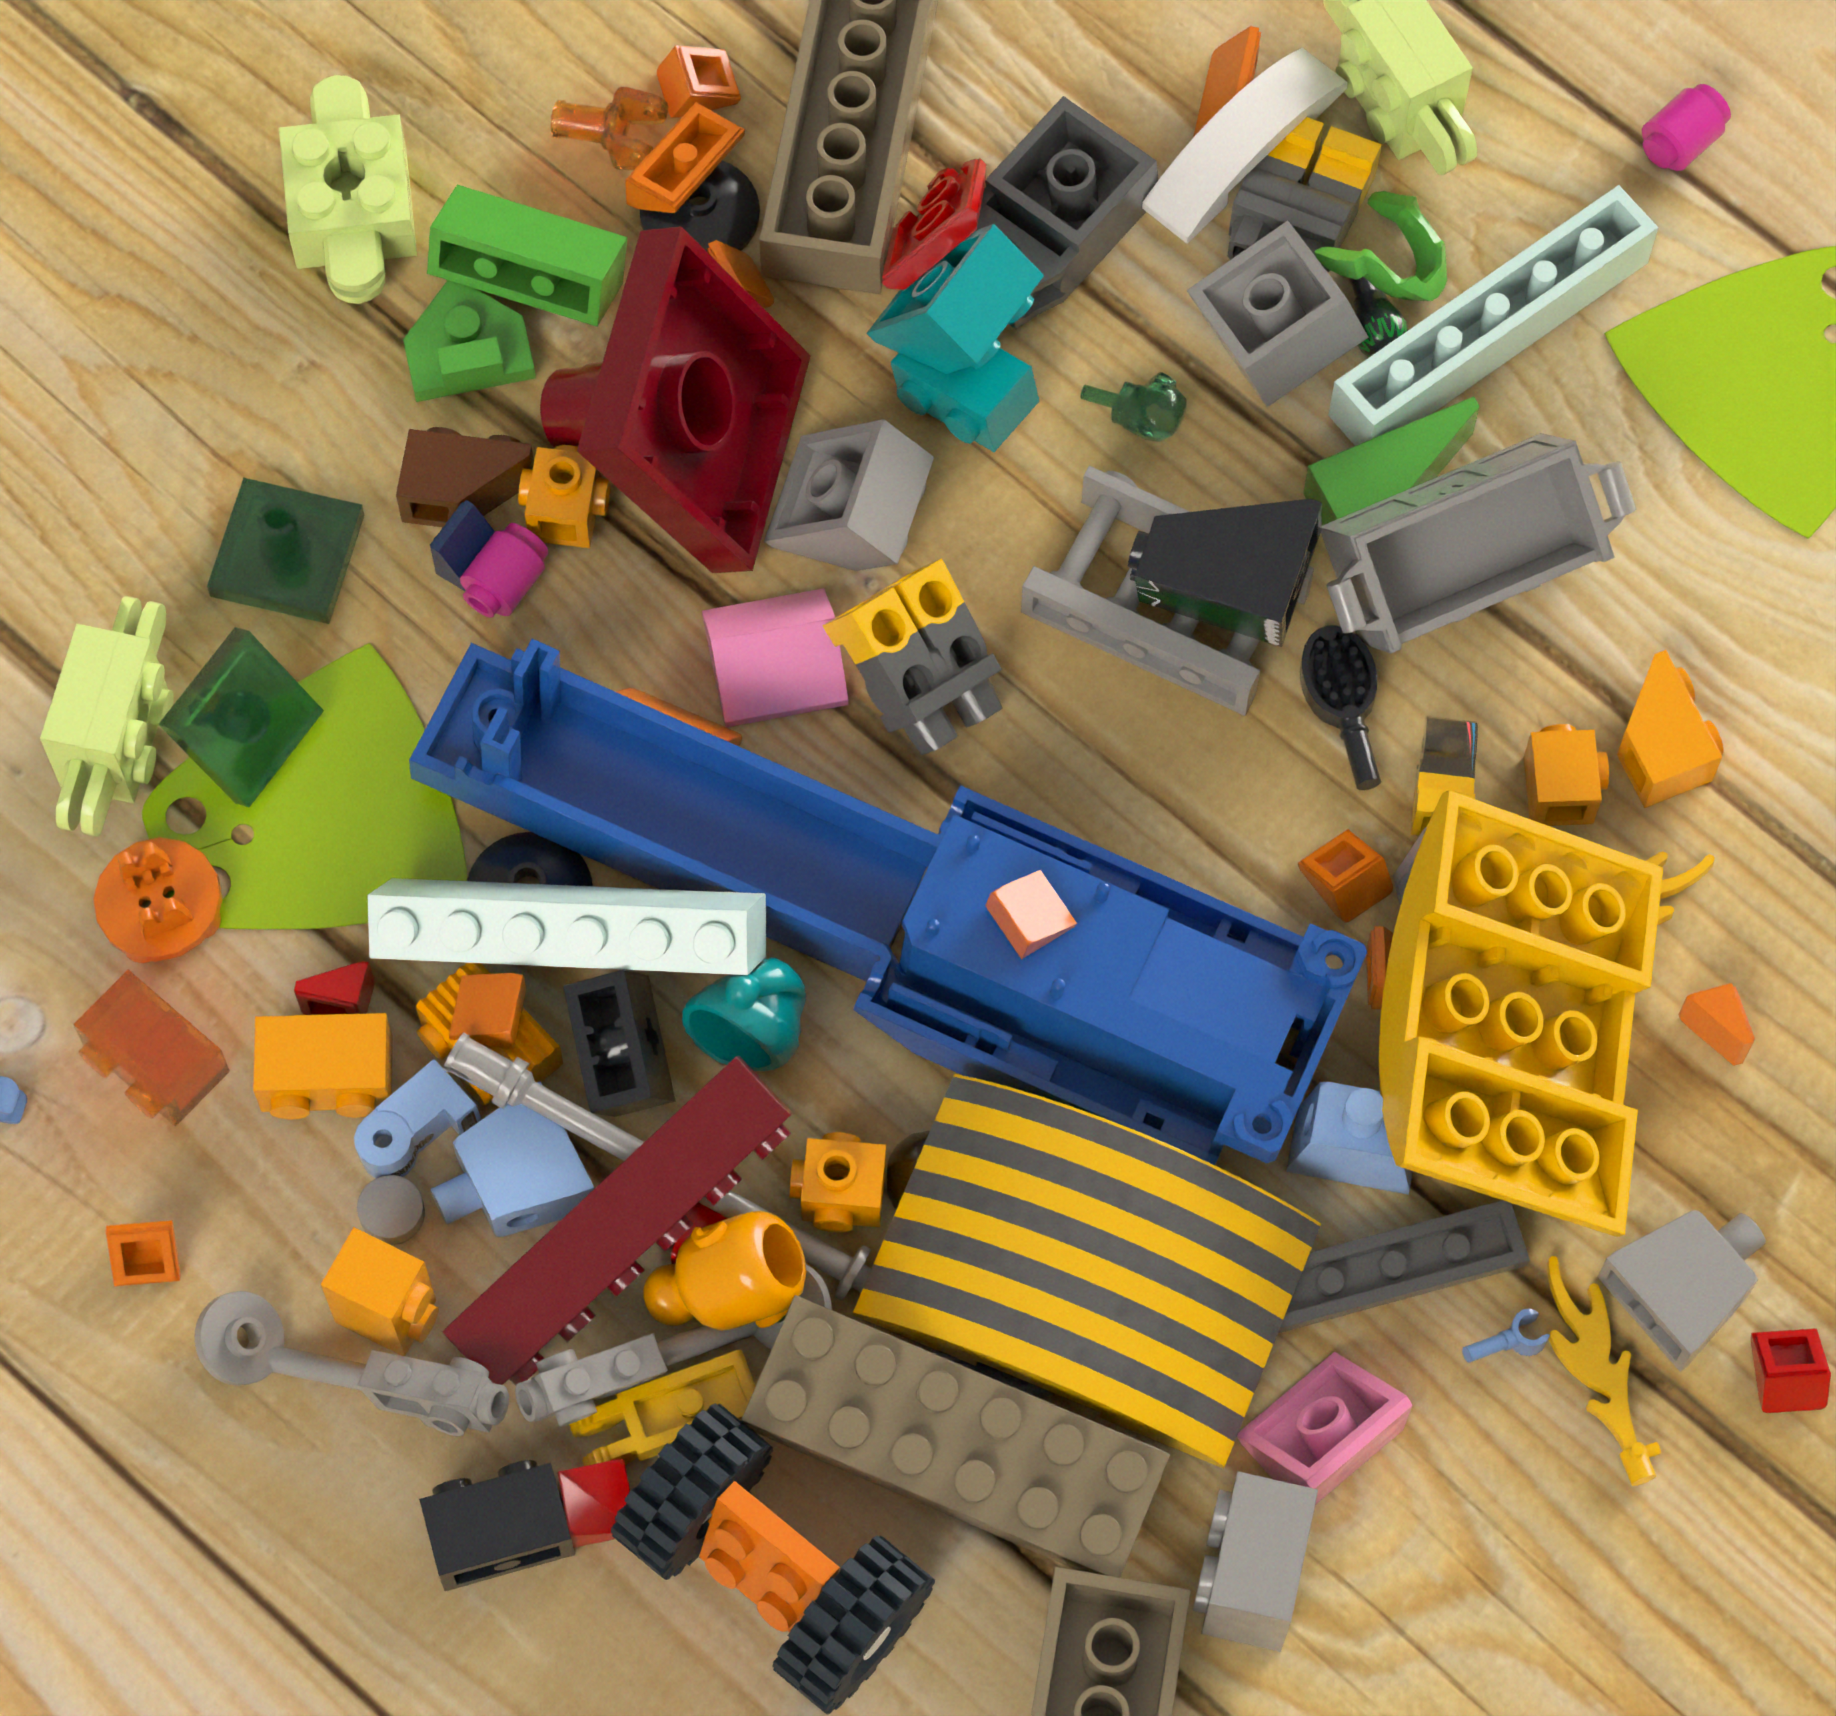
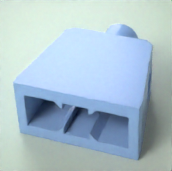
M508 1104L505 1109L499 1107L453 1141L456 1157L463 1174L431 1188L430 1191L446 1224L482 1209L495 1236L504 1237L562 1220L595 1188L564 1127L522 1104L513 1107Z
M1320 1082L1299 1106L1286 1172L1409 1195L1413 1171L1398 1167L1395 1164L1386 1134L1382 1112L1383 1097L1380 1095V1091L1334 1082Z

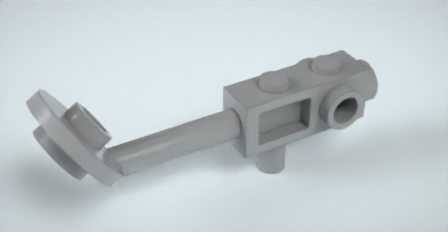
M806 1264L805 1284L803 1293L799 1297L831 1310L830 1294L825 1282L812 1267ZM785 1316L766 1328L758 1327L755 1322L723 1331L702 1325L660 1341H656L653 1333L579 1360L574 1349L557 1353L536 1363L539 1371L538 1375L516 1385L515 1395L518 1407L524 1418L529 1422H538L552 1416H556L560 1427L577 1422L597 1413L594 1401L647 1383L667 1372L666 1366L753 1335L760 1343L772 1350Z
M231 1292L213 1299L203 1309L196 1324L195 1347L202 1365L214 1378L229 1385L241 1386L252 1384L274 1372L361 1390L379 1410L417 1417L426 1426L433 1427L452 1436H463L467 1428L490 1432L492 1425H498L507 1413L509 1405L507 1388L504 1385L492 1383L488 1378L489 1371L485 1367L466 1358L454 1357L450 1365H444L372 1350L367 1363L363 1364L285 1348L284 1329L279 1315L269 1302L251 1292ZM239 1327L245 1329L248 1334L249 1342L246 1349L237 1340Z

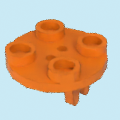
M159 837L136 842L115 855L99 876L93 898L96 921L110 943L134 962H158L181 957L200 945L204 939L214 935L220 926L222 893L219 876L206 856L184 841ZM175 891L173 897L165 898L167 892ZM144 901H151L147 908L141 907Z

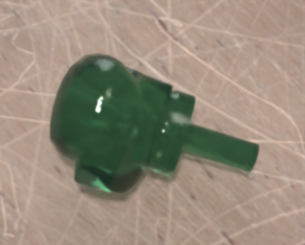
M1163 372L1154 375L1145 385H1136L1126 381L1119 394L1085 384L1080 395L1082 400L1112 408L1111 419L1113 423L1122 425L1124 429L1145 440L1155 442L1165 441L1179 429L1187 410V399L1176 388L1177 381Z

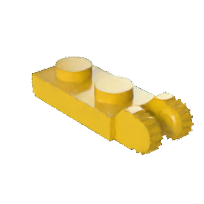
M742 1349L735 1350L616 1394L617 1399L596 1406L597 1413L571 1423L569 1426L573 1436L581 1438L613 1428L624 1420L630 1437L593 1450L583 1457L582 1462L584 1466L624 1459L626 1466L637 1457L640 1462L657 1456L667 1443L671 1444L676 1439L677 1432L686 1424L691 1425L695 1416L702 1410L707 1411L712 1404L716 1403L718 1405L720 1403L741 1421L756 1386Z

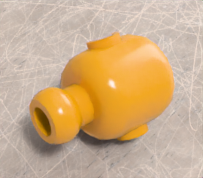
M761 1210L739 1214L704 1228L695 1227L679 1248L676 1263L659 1266L647 1277L643 1288L644 1301L651 1316L657 1322L667 1326L683 1325L695 1317L702 1325L720 1331L742 1327L753 1322L760 1328H766L781 1320L788 1312L794 1296H800L803 1293L806 1279L805 1257L801 1244L793 1230L780 1217Z

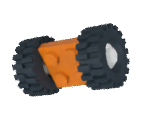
M716 1403L712 1404L707 1411L702 1410L698 1413L691 1425L686 1424L677 1432L676 1439L671 1444L667 1443L658 1453L659 1458L655 1463L646 1468L640 1476V1483L637 1487L631 1489L624 1501L627 1504L617 1512L614 1519L617 1522L611 1527L612 1537L665 1580H669L672 1575L677 1576L680 1574L686 1564L690 1566L699 1556L705 1562L710 1575L718 1583L729 1589L737 1588L757 1605L759 1614L770 1626L782 1632L789 1631L787 1635L789 1639L781 1645L777 1652L778 1657L773 1662V1670L824 1713L830 1714L834 1709L837 1710L842 1706L846 1698H850L859 1689L864 1680L867 1681L882 1659L886 1658L895 1648L894 1644L900 1637L904 1636L912 1625L910 1623L912 1619L920 1613L925 1605L923 1602L930 1596L935 1579L881 1535L880 1537L875 1536L872 1538L869 1544L865 1543L858 1549L854 1558L850 1557L840 1568L751 1495L750 1490L759 1483L765 1473L762 1470L770 1463L772 1458L770 1454L773 1452V1447L720 1403L718 1405Z

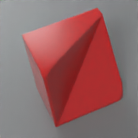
M624 1459L558 1471L565 1515L573 1548L614 1540L611 1527L617 1522L614 1520L617 1512L627 1504L624 1500L630 1492Z

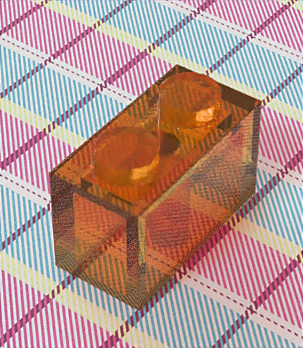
M129 969L73 1024L83 1044V1047L78 1051L82 1059L103 1078H107L113 1072L129 1086L124 1092L125 1095L147 1117L153 1119L160 1113L175 1127L230 1072L222 1050Z

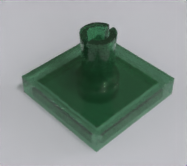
M243 477L207 584L210 597L330 624L365 516L362 504Z
M234 627L158 725L235 804L249 808L324 710L249 630Z

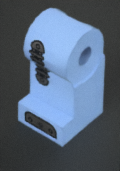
M433 1059L362 1120L357 1126L354 1135L355 1149L367 1173L374 1178L386 1175L404 1177L415 1166L417 1154L449 1127L452 1126L460 1135L482 1119L473 1100L443 1070L440 1064Z

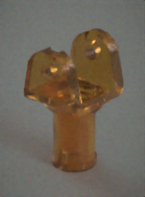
M619 87L615 91L612 103H609L606 108L557 100L551 115L552 137L601 143L602 148L608 151L613 168L618 170H634L653 150V147L640 139L628 137L630 124H662L666 121L669 105L663 98L653 93L629 87Z

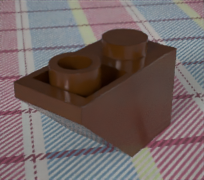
M432 427L427 431L409 429L396 492L401 521L403 523L443 528L460 504L466 500L474 504L479 512L485 516L519 493L522 470L524 468L533 469L532 444L522 443L520 440L507 435H492L488 439L463 436L457 431L445 427Z

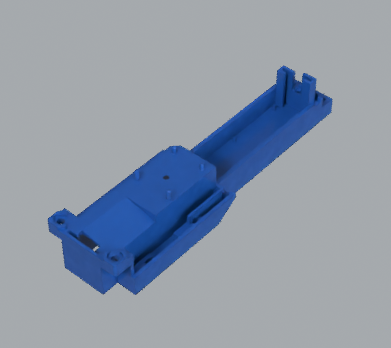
M531 639L525 652L516 648L511 660L471 643L409 759L411 779L655 888L766 894V937L866 981L867 983L862 992H860L853 1010L914 1054L963 1076L1012 1087L1105 1118L1174 1146L1213 1165H1216L1224 1145L1265 1163L1276 1160L1367 954L1364 943L1334 930L1327 931L1310 923L1303 937L961 785L945 820L939 828V833L935 834L560 667L559 650L534 639ZM1041 870L1077 922V925L1021 959L985 907V904L991 892L1003 885ZM901 926H903L905 936L899 963L891 947ZM1330 955L1338 956L1342 960L1343 966L1339 969H1331L1327 966L1325 958ZM1290 1028L1300 1031L1289 1054L1298 1059L1293 1071L1275 1064Z

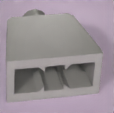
M1693 1210L1612 1253L1606 1258L1597 1278L1674 1366L1682 1372L1751 1293L1758 1279L1745 1260L1764 1246L1766 1240L1757 1224L1743 1213H1739L1717 1231L1701 1212Z

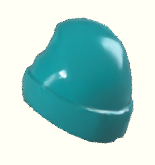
M776 958L764 959L748 975H727L716 980L713 984L704 987L692 996L682 1011V1024L685 1027V1032L693 1039L694 1044L702 1052L719 1063L727 1065L736 1056H740L753 1071L775 1070L784 1066L798 1050V1039L801 1033L800 1019L806 1002L805 985L800 976L787 963Z

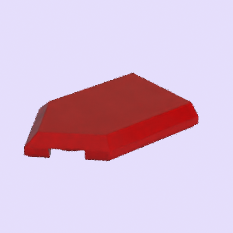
M981 158L965 162L960 168L963 173L960 174L953 168L940 170L927 185L929 191L917 206V211L919 212L917 217L911 211H908L895 225L882 274L881 283L887 289L906 290L977 230L986 180V163Z

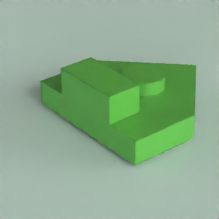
M447 280L403 339L416 402L536 378L523 315L475 288Z

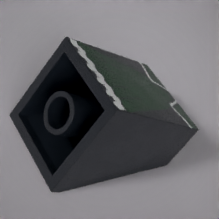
M1302 499L1155 516L1149 533L1138 531L1128 560V567L1132 568L1130 580L1136 582L1139 602L1282 647L1322 530V502L1313 499Z

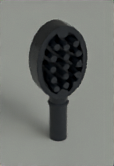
M1324 626L1311 634L1304 646L1300 666L1301 688L1306 702L1313 713L1321 721L1340 729L1341 733L1339 736L1344 741L1356 788L1358 790H1369L1381 783L1368 737L1369 729L1364 721L1372 711L1377 692L1375 662L1368 647L1358 635L1353 632L1343 633L1340 626Z

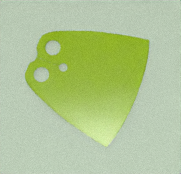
M1836 246L1803 251L1729 274L1649 309L1604 333L1618 361L1633 384L1683 443L1723 481L1750 503L1774 520L1808 539L1836 508V343L1829 342L1824 336V330L1828 326L1836 325V299L1826 294L1821 282L1823 274L1828 269L1836 267Z
M370 643L322 667L239 718L167 775L149 795L142 809V820L149 839L162 837L184 841L202 852L212 866L222 868L229 875L231 886L228 894L222 899L219 928L318 929L367 924V895L392 878L467 881L464 847L451 796L411 779L409 759L425 731L424 726L395 674ZM190 797L197 799L205 807V822L194 833L185 835L176 833L166 823L167 809L179 798ZM246 824L253 829L254 837L248 844L239 845L231 839V833L238 825ZM175 891L168 892L170 898L175 894Z

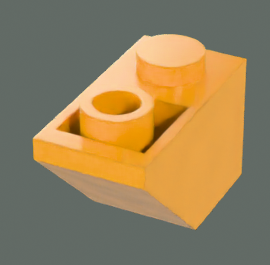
M1666 650L1654 654L1617 753L1644 808L1712 782L1724 752L1722 739L1717 728L1710 720L1703 721L1694 704L1695 690L1689 675L1682 667L1675 668Z

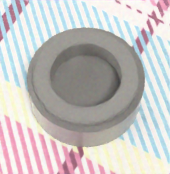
M386 1175L374 1179L362 1190L357 1203L358 1217L364 1231L389 1245L400 1244L411 1239L420 1230L425 1217V1207L418 1188L411 1181L401 1176Z

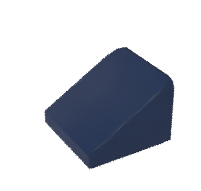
M467 500L460 504L430 544L436 574L463 591L466 590L461 585L460 577L495 532L476 506Z

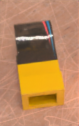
M1426 716L1420 763L1417 765L1410 835L1420 836L1424 828L1428 826L1430 817H1432L1442 793L1450 790L1475 799L1474 782L1478 741V723L1476 721Z

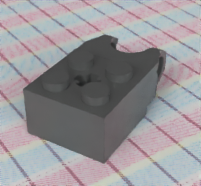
M1065 96L1051 108L985 180L986 187L984 188L977 230L995 224L1044 274V277L1030 294L1034 298L1032 306L1018 321L1011 324L1015 329L1028 323L1035 316L1063 303L1146 213L1142 209V202L1158 181L1157 161Z

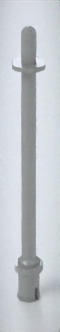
M466 1033L461 1034L444 1064V1071L451 1072L493 1095L492 1103L502 1109H505L508 1104L512 1107L522 1104L623 1161L644 1143L640 1139L535 1082L532 1072L527 1070L530 1063L519 1057L513 1062L469 1038V1035ZM731 1190L714 1206L705 1197L699 1201L702 1205L726 1218L760 1210L769 1212ZM782 1219L793 1230L800 1242L805 1262L840 1281L835 1292L836 1298L843 1301L851 1287L862 1292L871 1268L864 1264L871 1251L870 1248L863 1245L852 1258Z

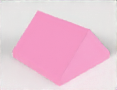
M824 588L702 611L725 727L848 705L840 645L837 647L833 645L822 626L835 618Z
M1334 1351L1238 1432L1237 1438L1272 1479L1318 1489L1316 1505L1403 1431L1413 1405L1407 1395Z

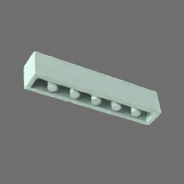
M1620 185L1616 186L1334 381L1328 416L1356 446L1433 414L1648 264L1659 227Z
M392 878L367 895L369 958L748 975L766 958V894Z

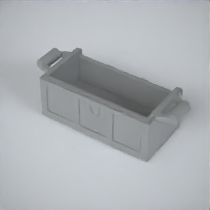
M1540 433L1323 525L1321 534L1337 579L1329 582L1326 586L1342 632L1350 633L1356 631L1358 637L1366 645L1391 654L1401 650V644L1454 621L1463 620L1470 617V614L1524 591L1533 590L1540 587V584L1589 563L1606 562L1615 558L1608 535L1621 523L1625 515L1636 510V506L1620 461L1606 465L1583 463L1576 441ZM1598 473L1612 517L1603 520L1589 476Z

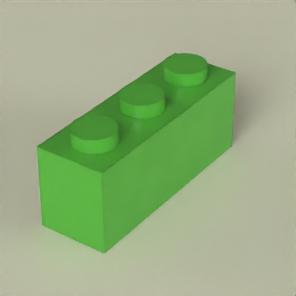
M457 184L430 226L427 274L598 327L623 284L628 237Z

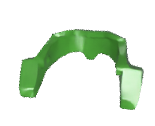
M1386 191L1374 192L1368 199V205L1380 215L1395 222L1404 234L1416 261L1415 276H1410L1406 279L1400 278L1369 249L1353 251L1334 247H1321L1314 251L1318 261L1327 269L1355 280L1364 277L1377 289L1393 298L1433 301L1440 296L1447 282L1444 241L1438 237L1427 219L1421 214L1417 198L1413 196L1399 195Z

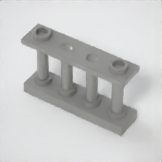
M1088 466L1083 476L1081 503L1091 507L1092 510L1058 571L1048 573L1033 566L1022 586L1021 613L1245 716L1257 692L1260 670L1252 667L1249 659L1260 640L1235 632L1227 649L1217 651L1195 640L1192 634L1199 623L1198 620L1175 613L1170 623H1163L1161 625L1139 615L1136 610L1139 604L1136 582L1130 580L1132 568H1129L1114 597H1107L1105 599L1083 589L1080 582L1115 519L1149 533L1155 516L1190 512L1137 488V485L1130 478L1119 472L1107 471L1104 473ZM1309 566L1297 601L1303 605L1310 593L1314 568Z

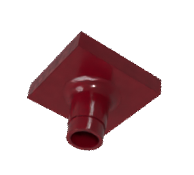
M682 227L641 230L603 362L589 363L583 367L558 369L548 377L540 400L542 426L548 441L554 448L560 445L577 446V452L711 573L753 571L811 355Z

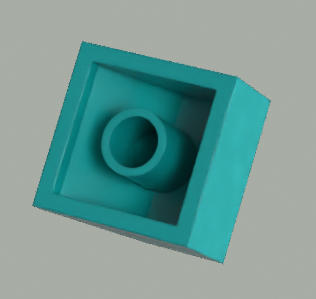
M991 224L973 232L906 290H899L866 334L874 342L945 374L971 366L974 369H978L985 365L999 350L1001 343L997 338L1004 328L1018 321L1030 309L1034 302V298L1030 294L1044 277V274L995 224Z

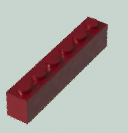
M736 1056L452 1321L442 1333L466 1359L485 1367L489 1371L488 1378L492 1383L503 1385L510 1379L516 1386L518 1383L528 1380L538 1371L536 1363L545 1359L539 1351L551 1339L559 1334L568 1343L596 1316L588 1305L608 1288L617 1297L645 1271L636 1261L655 1242L665 1252L694 1225L685 1215L703 1197L714 1206L742 1180L741 1176L734 1170L737 1165L752 1151L763 1160L791 1134L782 1123L793 1113L740 1056Z

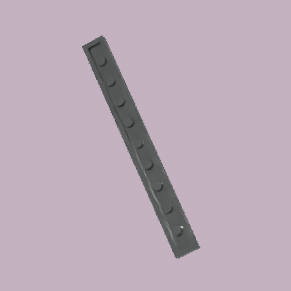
M1501 1200L1310 1252L1278 1333L1527 1266L1530 1259L1512 1203ZM943 1352L935 1353L938 1356L1037 1398L1055 1394L980 1362H977L976 1366Z

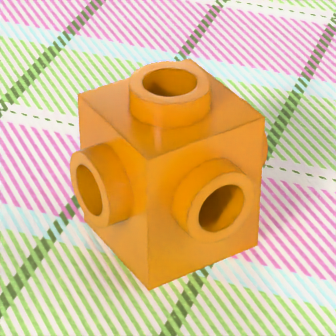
M560 445L554 449L537 447L533 469L524 468L522 470L519 484L518 502L520 506H526L525 520L527 529L544 543L590 548L596 515H607L611 482L608 479L601 478V473L577 452V446Z
M841 1132L826 1133L822 1136V1139L807 1138L805 1160L793 1159L789 1193L790 1198L801 1199L802 1221L813 1222L814 1227L828 1232H848L853 1229V1225L880 1228L886 1173V1145L861 1143L859 1137Z

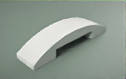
M1304 48L1296 50L1280 59L1239 91L1194 136L1142 202V209L1188 244L1228 205V193L1306 117L1315 120L1347 89L1348 82Z

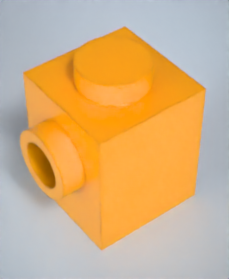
M1556 724L1544 727L1539 732H1531L1523 756L1529 819L1547 826L1593 824L1602 801L1601 790H1607L1609 785L1608 757L1606 752H1597L1595 729L1577 730L1572 725Z

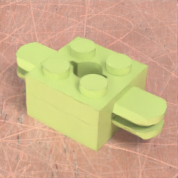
M1323 0L1326 11L1342 33L1339 61L1335 69L1336 74L1348 82L1344 93L1349 98L1356 97L1365 110L1368 126L1375 139L1381 144L1387 143L1398 160L1422 150L1439 175H1445L1453 171L1457 163L1465 165L1475 160L1477 157L1476 140L1474 134L1462 118L1473 67L1427 0Z
M334 75L324 78L312 90L310 97L312 124L279 127L288 234L297 269L325 266L327 281L334 295L347 303L360 304L370 301L381 294L386 275L384 259L417 256L407 150L400 114L370 118L368 98L360 82L348 76Z
M125 596L121 600L112 631L76 624L40 736L42 745L62 788L56 805V824L59 829L73 831L80 823L81 831L84 834L97 837L102 832L111 800L115 799L134 804L140 783L148 784L152 777L156 762V748L152 747L157 727H166L174 701L173 691L168 690L164 679V665L159 664L157 659L158 649L166 626V609L162 603L147 602L142 611L141 601L138 598Z

